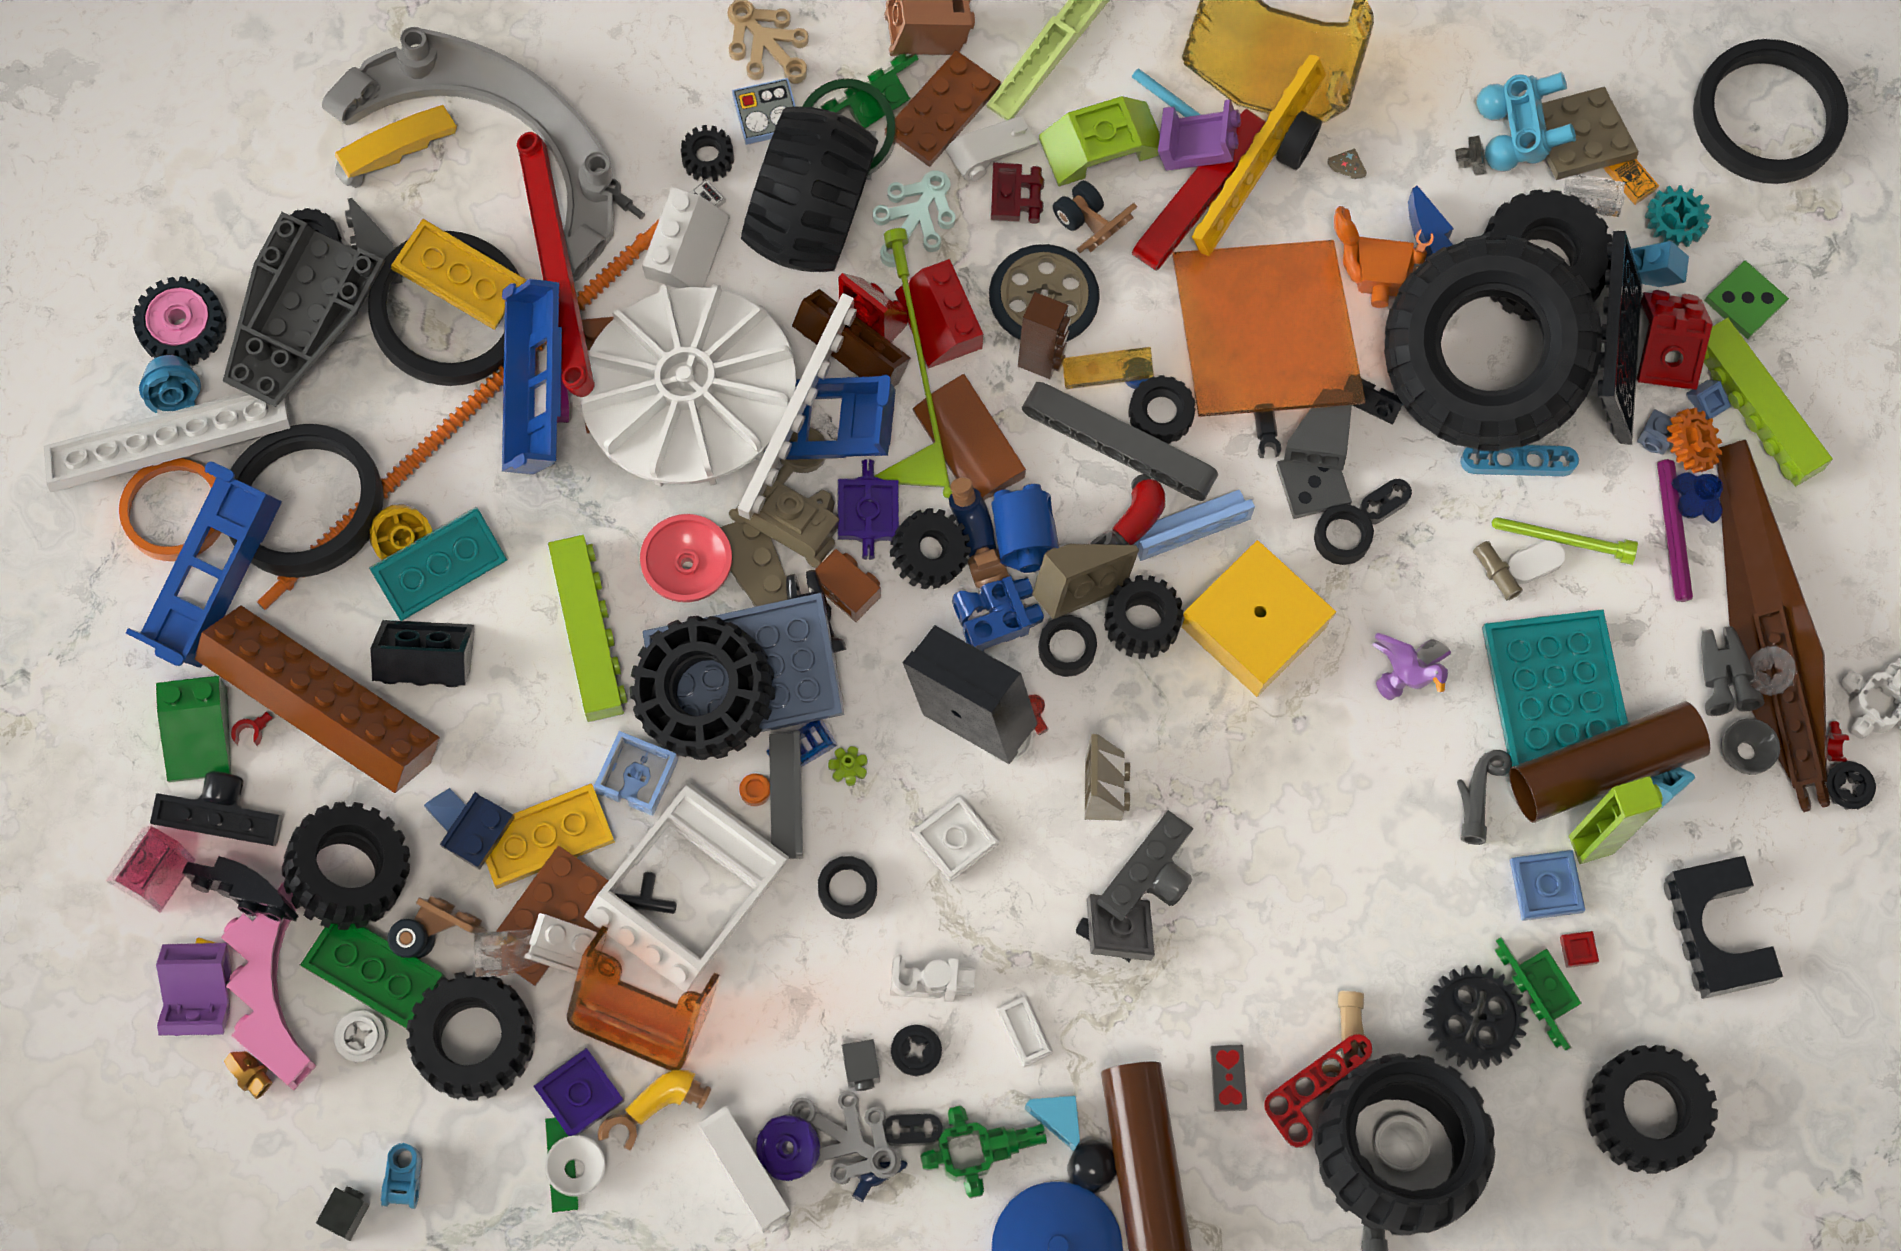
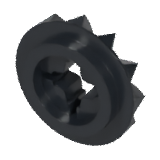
M1846 761L1838 763L1828 773L1826 785L1828 793L1833 799V804H1839L1845 810H1859L1868 805L1874 798L1876 783L1873 775L1865 766L1857 762ZM1846 779H1848L1849 783H1860L1853 790V794H1851L1850 790L1840 789L1846 783Z
M910 1025L901 1029L895 1035L891 1044V1057L894 1065L904 1074L919 1077L931 1073L940 1062L942 1045L939 1037L930 1028L923 1025ZM908 1040L915 1043L917 1047L928 1043L922 1051L924 1062H921L916 1056L905 1059L911 1051Z

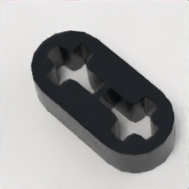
M1393 479L1367 495L1362 500L1359 509L1367 514L1372 524L1380 523L1408 504L1412 495L1410 484L1402 479ZM1393 489L1396 492L1400 490L1403 491V495L1401 498L1396 496L1391 500L1388 499L1391 496ZM1382 503V506L1379 508L1377 514L1375 512L1369 513L1367 511L1369 504L1372 507H1375L1378 504Z
M933 1114L889 1116L884 1124L887 1144L891 1146L935 1144L939 1141L943 1129L940 1119ZM925 1121H931V1126L937 1127V1131L932 1132L931 1138H926L924 1132H914V1128H922ZM894 1122L899 1123L900 1128H910V1132L900 1133L899 1139H893V1135L887 1133L886 1130L892 1128V1123Z

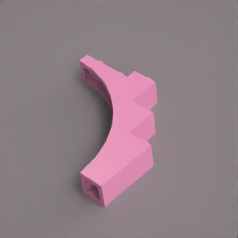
M283 882L278 891L296 911L297 909L291 902L293 893H286ZM243 913L239 918L235 917L226 925L225 933L221 936L229 946L248 961L245 966H239L229 977L230 982L226 987L254 1011L250 1016L247 1014L236 1023L234 1027L236 1031L231 1036L291 1089L295 1090L316 1065L300 1049L288 1029L279 1001L277 985L279 953L285 932L291 920L283 919L282 922H277L267 918L264 914L256 913V918L252 921Z

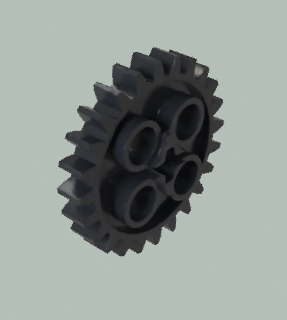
M1465 965L1461 969V976L1453 969L1449 972L1450 980L1445 976L1439 979L1442 987L1434 985L1430 989L1436 997L1428 996L1425 999V1002L1432 1006V1008L1423 1011L1424 1016L1431 1018L1430 1021L1424 1024V1028L1434 1030V1033L1430 1035L1428 1040L1438 1039L1440 1043L1435 1049L1436 1052L1445 1048L1448 1051L1445 1060L1448 1061L1453 1056L1458 1057V1067L1462 1066L1467 1060L1469 1061L1470 1070H1474L1478 1061H1480L1481 1066L1485 1070L1490 1067V1059L1498 1066L1502 1063L1501 1055L1509 1059L1513 1055L1510 1048L1517 1050L1521 1046L1516 1038L1526 1036V1032L1520 1029L1519 1026H1524L1529 1021L1526 1018L1520 1017V1014L1527 1010V1006H1518L1517 1004L1523 995H1513L1511 993L1515 983L1505 986L1503 984L1505 980L1504 974L1497 979L1493 978V968H1490L1486 974H1482L1481 966L1477 965L1473 973H1471L1468 966ZM1465 990L1469 992L1472 997V1003L1465 1004L1461 1002L1458 997V991ZM1484 991L1486 995L1477 1015L1480 1021L1473 1027L1471 1042L1468 1044L1465 1042V1039L1473 1022V1016L1470 1014L1478 1007L1480 992ZM1490 1001L1500 1004L1502 1008L1501 1015H1495L1489 1010L1488 1004ZM1449 1020L1459 1021L1463 1028L1462 1033L1452 1032L1448 1025ZM1480 1031H1487L1491 1034L1493 1038L1492 1045H1486L1481 1042L1479 1038Z

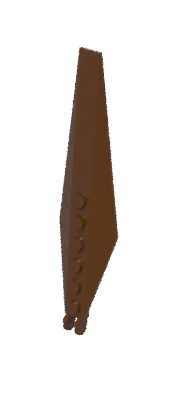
M1745 439L1719 447L1722 454L1717 456L1720 461L1718 463L1729 625L1735 628L1749 658L1754 673V678L1749 683L1764 698L1765 704L1756 710H1752L1757 720L1768 724L1777 734L1780 741L1778 759L1792 782L1793 788L1796 789L1802 811L1807 812L1811 810V800L1806 787L1815 785L1817 798L1822 808L1831 805L1828 789L1825 785L1827 782L1825 653L1751 450Z

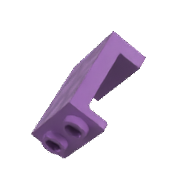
M1231 99L1224 100L1223 112L1183 118L1178 117L1175 107L1163 108L1158 153L1166 171L1233 161L1234 149H1238L1236 129L1241 125L1239 110L1234 109Z

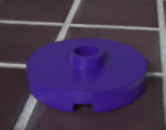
M783 1115L771 1119L757 1137L756 1153L760 1163L771 1174L770 1176L777 1180L792 1181L805 1177L814 1169L819 1159L820 1142L817 1132L808 1121L800 1116ZM788 1142L793 1144L794 1149L792 1153L787 1150Z

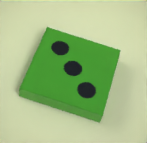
M1745 260L1704 301L1724 319L1729 318L1735 328L1749 339L1789 298Z

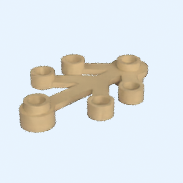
M735 0L729 6L727 12L729 21L734 25L733 40L729 45L730 57L738 61L746 56V46L743 41L747 28L753 34L751 58L746 67L747 75L750 79L759 80L764 75L762 57L763 49L765 48L784 68V76L788 78L790 83L798 84L804 81L807 76L806 63L800 58H790L776 41L792 42L794 47L803 48L808 44L807 31L803 28L795 30L784 29L791 22L790 13L786 9H778L776 11L755 9L748 0ZM739 13L747 14L745 16H737ZM780 16H784L787 19L784 21H779L777 18ZM757 21L774 22L777 28L762 27ZM797 36L804 37V39L800 41L796 40L795 38ZM735 48L742 49L739 53L733 52ZM752 68H759V69H760V71H759V72H756V73H754V72H752V71H750V70H751ZM794 71L800 72L799 75H791Z

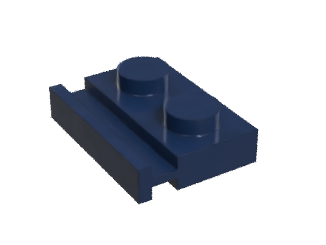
M474 792L441 841L440 846L480 870L515 817L512 813Z

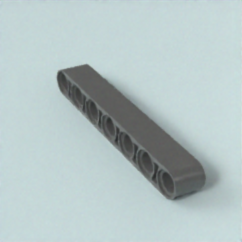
M1044 382L1035 383L1021 407L1022 411L1030 418L1142 474L1148 475L1152 479L1192 499L1204 501L1218 477L1217 470L1211 465Z

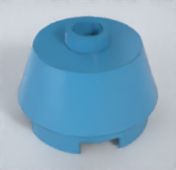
M164 355L150 361L146 366L139 385L141 398L144 400L145 405L155 413H157V410L176 411L194 406V400L201 390L200 379L184 359L174 355Z

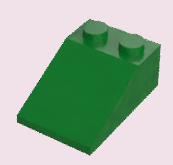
M219 676L156 683L157 716L168 783L204 779L205 775L211 771L231 774L227 686Z

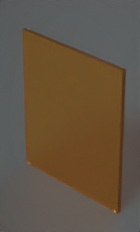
M1334 240L1214 249L1210 256L1200 253L1199 250L1173 252L1172 257L1198 417L1365 404Z

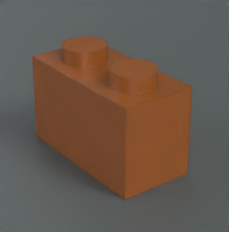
M835 549L815 571L820 579L825 596L853 621L857 622L881 598L880 582L870 572L866 574L857 567L858 563L851 555L846 552L842 554Z

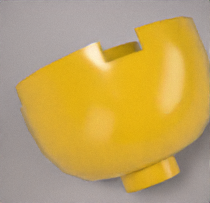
M404 504L390 505L382 509L373 519L369 530L370 544L376 555L383 560L431 533L432 528L427 518L416 508Z

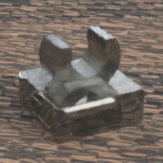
M1480 135L1468 137L1469 148L1455 150L1459 168L1472 166L1475 176L1487 174L1484 146Z

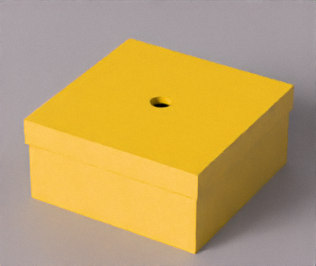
M1257 540L1184 611V621L1181 628L1258 697L1327 628L1336 611Z

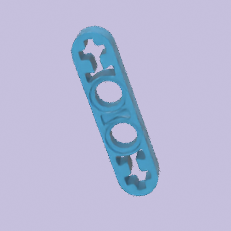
M1526 445L1499 451H1478L1466 447L1460 462L1462 468L1470 474L1563 477L1573 473L1579 463V456L1574 449L1567 446ZM1489 453L1492 454L1490 459V465H1488L1489 459H1487ZM1501 453L1508 454L1512 458V465L1502 466L1497 461V455ZM1472 454H1476L1477 459H1482L1478 465L1474 464L1472 459H1469ZM1530 454L1538 455L1542 459V465L1540 467H1532L1527 462V456ZM1549 455H1551L1550 461H1553L1550 467H1548ZM1561 456H1565V460L1570 462L1567 467H1564L1563 463L1559 461Z

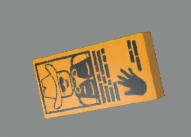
M1637 159L1603 168L1634 205L1657 191L1659 187Z

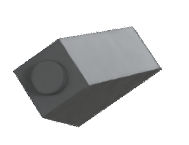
M1323 390L1287 442L1284 461L1343 470L1347 456L1353 394L1344 393L1340 390Z

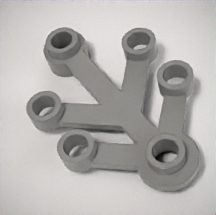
M844 1091L838 1098V1104L843 1109L848 1131L817 1113V1107L809 1099L798 1098L793 1101L789 1109L790 1115L800 1116V1111L803 1108H809V1116L803 1119L840 1142L820 1148L819 1160L814 1168L822 1166L824 1161L858 1153L867 1160L848 1166L842 1163L834 1165L830 1172L834 1182L844 1185L851 1178L868 1173H873L876 1177L888 1179L897 1174L901 1166V1158L899 1153L887 1144L884 1130L886 1115L880 1108L872 1107L865 1114V1121L872 1129L874 1147H872L863 1140L857 1113L859 1098L852 1091ZM847 1096H853L854 1102L850 1107H845L843 1103ZM875 1112L880 1113V1121L871 1123V1115ZM884 1157H889L891 1160L887 1168H881L880 1161ZM844 1168L846 1170V1176L843 1179L838 1180L836 1178V1172L839 1169Z

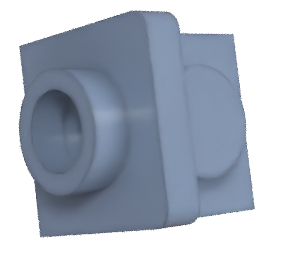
M1654 409L1637 442L1652 453L1664 455L1671 445V442L1667 441V438L1672 436V433L1667 430V426L1672 425L1671 417Z

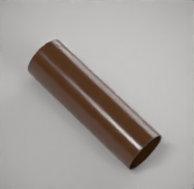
M1684 701L1513 766L1509 772L1510 784L1522 813L1530 822L1536 823L1606 796L1615 786L1648 776L1652 778L1707 757L1711 749L1710 738L1699 712L1691 703Z
M1149 1061L1124 1064L1101 1071L1128 1249L1129 1251H1192L1162 1065L1160 1062Z

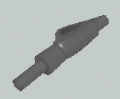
M612 179L610 185H614L615 188L607 187L605 190L613 194V201L624 211L629 210L642 220L645 217V213L633 205V200L621 193L620 183L616 179Z

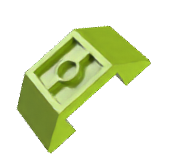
M1124 96L1068 112L1039 134V140L1058 187L1085 179L1087 167L1132 153L1137 154L1139 162L1159 156L1160 133L1147 102Z

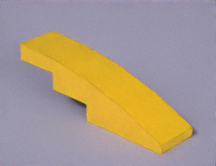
M440 105L384 126L340 149L335 153V157L348 178L398 164L403 155L428 148L429 141L455 134L457 126L444 105Z

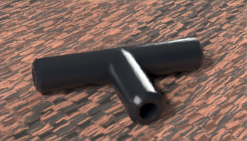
M652 872L643 873L640 896L615 893L617 897L634 909L669 914L676 912L677 903L675 901L652 898L656 875Z

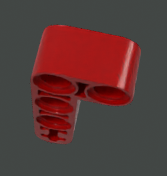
M1361 1034L1349 1036L1266 1097L1264 1102L1265 1111L1290 1146L1294 1148L1306 1147L1313 1137V1129L1301 1112V1109L1335 1086L1350 1071L1370 1059L1372 1044L1366 1036ZM1355 1042L1357 1045L1363 1043L1366 1046L1363 1050L1365 1056L1362 1058L1357 1054L1348 1059L1352 1066L1347 1068L1344 1059L1337 1053L1342 1050L1343 1055L1346 1056L1352 1050L1351 1043ZM1334 1060L1339 1063L1341 1071L1336 1077H1328L1323 1073L1322 1066L1326 1061ZM1299 1080H1311L1315 1086L1314 1092L1309 1096L1300 1095L1296 1091V1085ZM1277 1097L1284 1098L1288 1102V1110L1283 1115L1273 1114L1270 1110L1271 1101ZM1295 1124L1304 1125L1308 1131L1307 1138L1302 1142H1295L1289 1136V1130Z

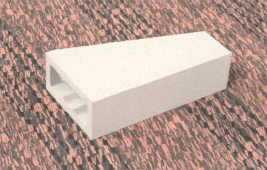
M725 1106L699 1122L698 1125L701 1133L762 1232L769 1229L773 1233L788 1223L786 1217L791 1215L790 1211L728 1108Z

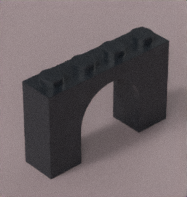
M1745 856L1673 871L1665 878L1664 892L1666 898L1669 901L1671 900L1675 911L1673 913L1674 925L1678 931L1681 930L1684 940L1682 944L1683 954L1686 960L1691 962L1694 972L1692 973V983L1695 990L1700 991L1702 999L1771 984L1783 977L1774 946L1745 953H1728L1712 944L1703 929L1702 915L1709 901L1745 893L1754 886Z

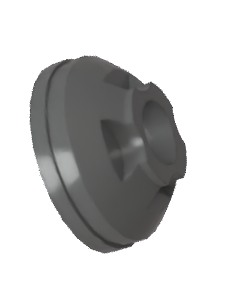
M1743 719L1734 723L1726 731L1722 742V751L1728 764L1735 770L1748 775H1756L1767 771L1776 763L1780 754V741L1775 731L1768 724L1757 719ZM1746 743L1752 746L1755 753L1752 759H1744L1739 755L1738 746L1740 744Z

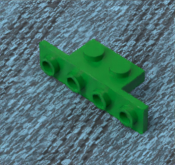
M902 53L890 61L892 66L885 71L879 68L867 76L869 81L866 83L878 89L885 96L892 110L910 100L896 74L919 59L917 54L906 56L905 53ZM847 88L844 91L846 96L837 101L836 98H833L820 106L821 109L835 113L847 106L855 121L864 128L885 116L883 108L874 97L855 88Z
M1500 937L1496 940L1499 947L1495 949V952L1505 966L1510 963L1516 975L1512 976V979L1521 993L1528 991L1534 1002L1529 1005L1538 1020L1540 1021L1545 1018L1551 1028L1547 1031L1549 1038L1556 1048L1562 1046L1565 1051L1571 1049L1572 1046L1555 1021L1582 1004L1548 949L1519 964L1505 940Z

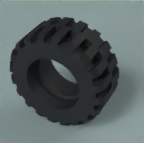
M335 802L332 809L324 805L317 808L315 815L308 814L302 819L300 826L295 828L285 851L282 876L286 878L283 884L286 893H293L292 904L296 909L301 906L305 909L303 916L309 920L316 917L322 920L320 925L327 928L333 923L338 924V930H348L351 924H355L357 929L366 927L370 919L376 922L384 916L386 911L391 910L409 875L410 864L407 861L410 857V851L408 846H402L406 838L401 830L395 832L393 829L395 822L389 816L383 819L379 816L380 810L372 807L371 811L363 809V803L353 802L352 807H346L345 802ZM335 844L354 846L369 857L374 866L375 877L372 882L361 887L348 888L339 886L327 879L321 872L316 859L319 851Z
M474 971L473 975L459 972L455 973L454 979L448 980L444 977L438 980V987L434 990L428 987L422 993L425 998L421 1004L415 1003L411 1010L414 1013L413 1020H408L406 1030L409 1032V1038L406 1039L407 1049L411 1052V1060L414 1066L433 1088L458 1100L460 1097H464L468 1101H476L480 1096H486L488 1099L496 1096V1091L504 1088L506 1091L513 1085L511 1081L516 1076L521 1077L526 1070L524 1065L526 1061H531L533 1055L531 1047L532 1043H535V1032L532 1027L534 1023L527 1006L510 985H506L502 979L494 975L487 977L484 972ZM468 1008H484L493 1013L500 1023L501 1039L497 1048L487 1059L473 1065H460L453 1062L447 1057L441 1044L442 1033L446 1024L460 1011Z
M1646 1045L1636 1046L1630 1051L1626 1050L1606 1063L1602 1067L1603 1069L1594 1076L1591 1081L1593 1086L1587 1091L1586 1100L1590 1102V1106L1585 1109L1586 1119H1591L1593 1124L1588 1129L1592 1137L1596 1135L1599 1137L1601 1143L1597 1146L1603 1153L1609 1151L1613 1155L1611 1158L1613 1162L1618 1165L1625 1163L1628 1165V1170L1637 1173L1645 1170L1647 1174H1657L1661 1171L1673 1170L1689 1162L1706 1148V1141L1713 1137L1715 1131L1712 1122L1718 1119V1109L1712 1108V1103L1717 1098L1715 1090L1708 1091L1706 1084L1710 1080L1706 1073L1700 1076L1695 1070L1699 1065L1693 1059L1686 1062L1681 1059L1683 1056L1682 1052L1676 1049L1667 1052L1665 1046L1654 1045L1651 1048H1648ZM1647 1080L1657 1083L1667 1090L1673 1098L1678 1118L1676 1128L1669 1136L1662 1139L1647 1137L1637 1131L1628 1120L1624 1108V1097L1626 1090L1634 1082Z

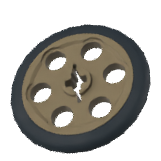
M1050 244L1032 245L1010 254L998 265L989 287V302L994 317L1001 327L1013 337L1021 340L1023 316L1034 292L1041 294L1043 289L1047 290L1049 298L1073 305L1077 310L1075 315L1067 316L1071 318L1067 329L1069 334L1066 342L1079 336L1093 321L1100 301L1099 285L1095 274L1088 264L1074 252ZM1048 262L1054 266L1055 270L1050 274H1043L1038 269V266ZM1022 273L1028 277V282L1024 285H1017L1012 281V277L1015 274ZM1066 278H1074L1078 281L1079 286L1076 289L1069 290L1063 286L1062 282ZM1014 300H1021L1026 304V308L1021 312H1015L1010 308V303Z

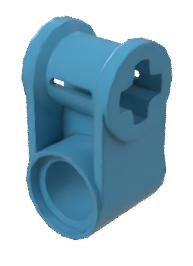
M397 1144L388 1153L386 1173L381 1191L382 1206L387 1207L391 1203L409 1205L411 1209L417 1207L422 1156L416 1148L409 1144ZM404 1151H410L412 1154L411 1164L406 1168H400L397 1164L398 1156ZM395 1191H400V1192H407V1193H406V1194H400V1193H394V1192H395Z

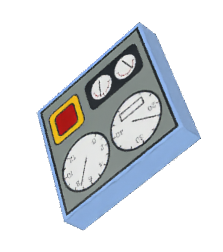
M788 78L732 90L745 145L770 140L785 107H796Z

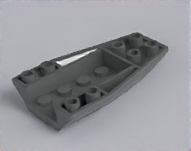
M281 212L253 264L223 382L276 407L358 314L385 260L359 247L355 250L315 231L307 223Z

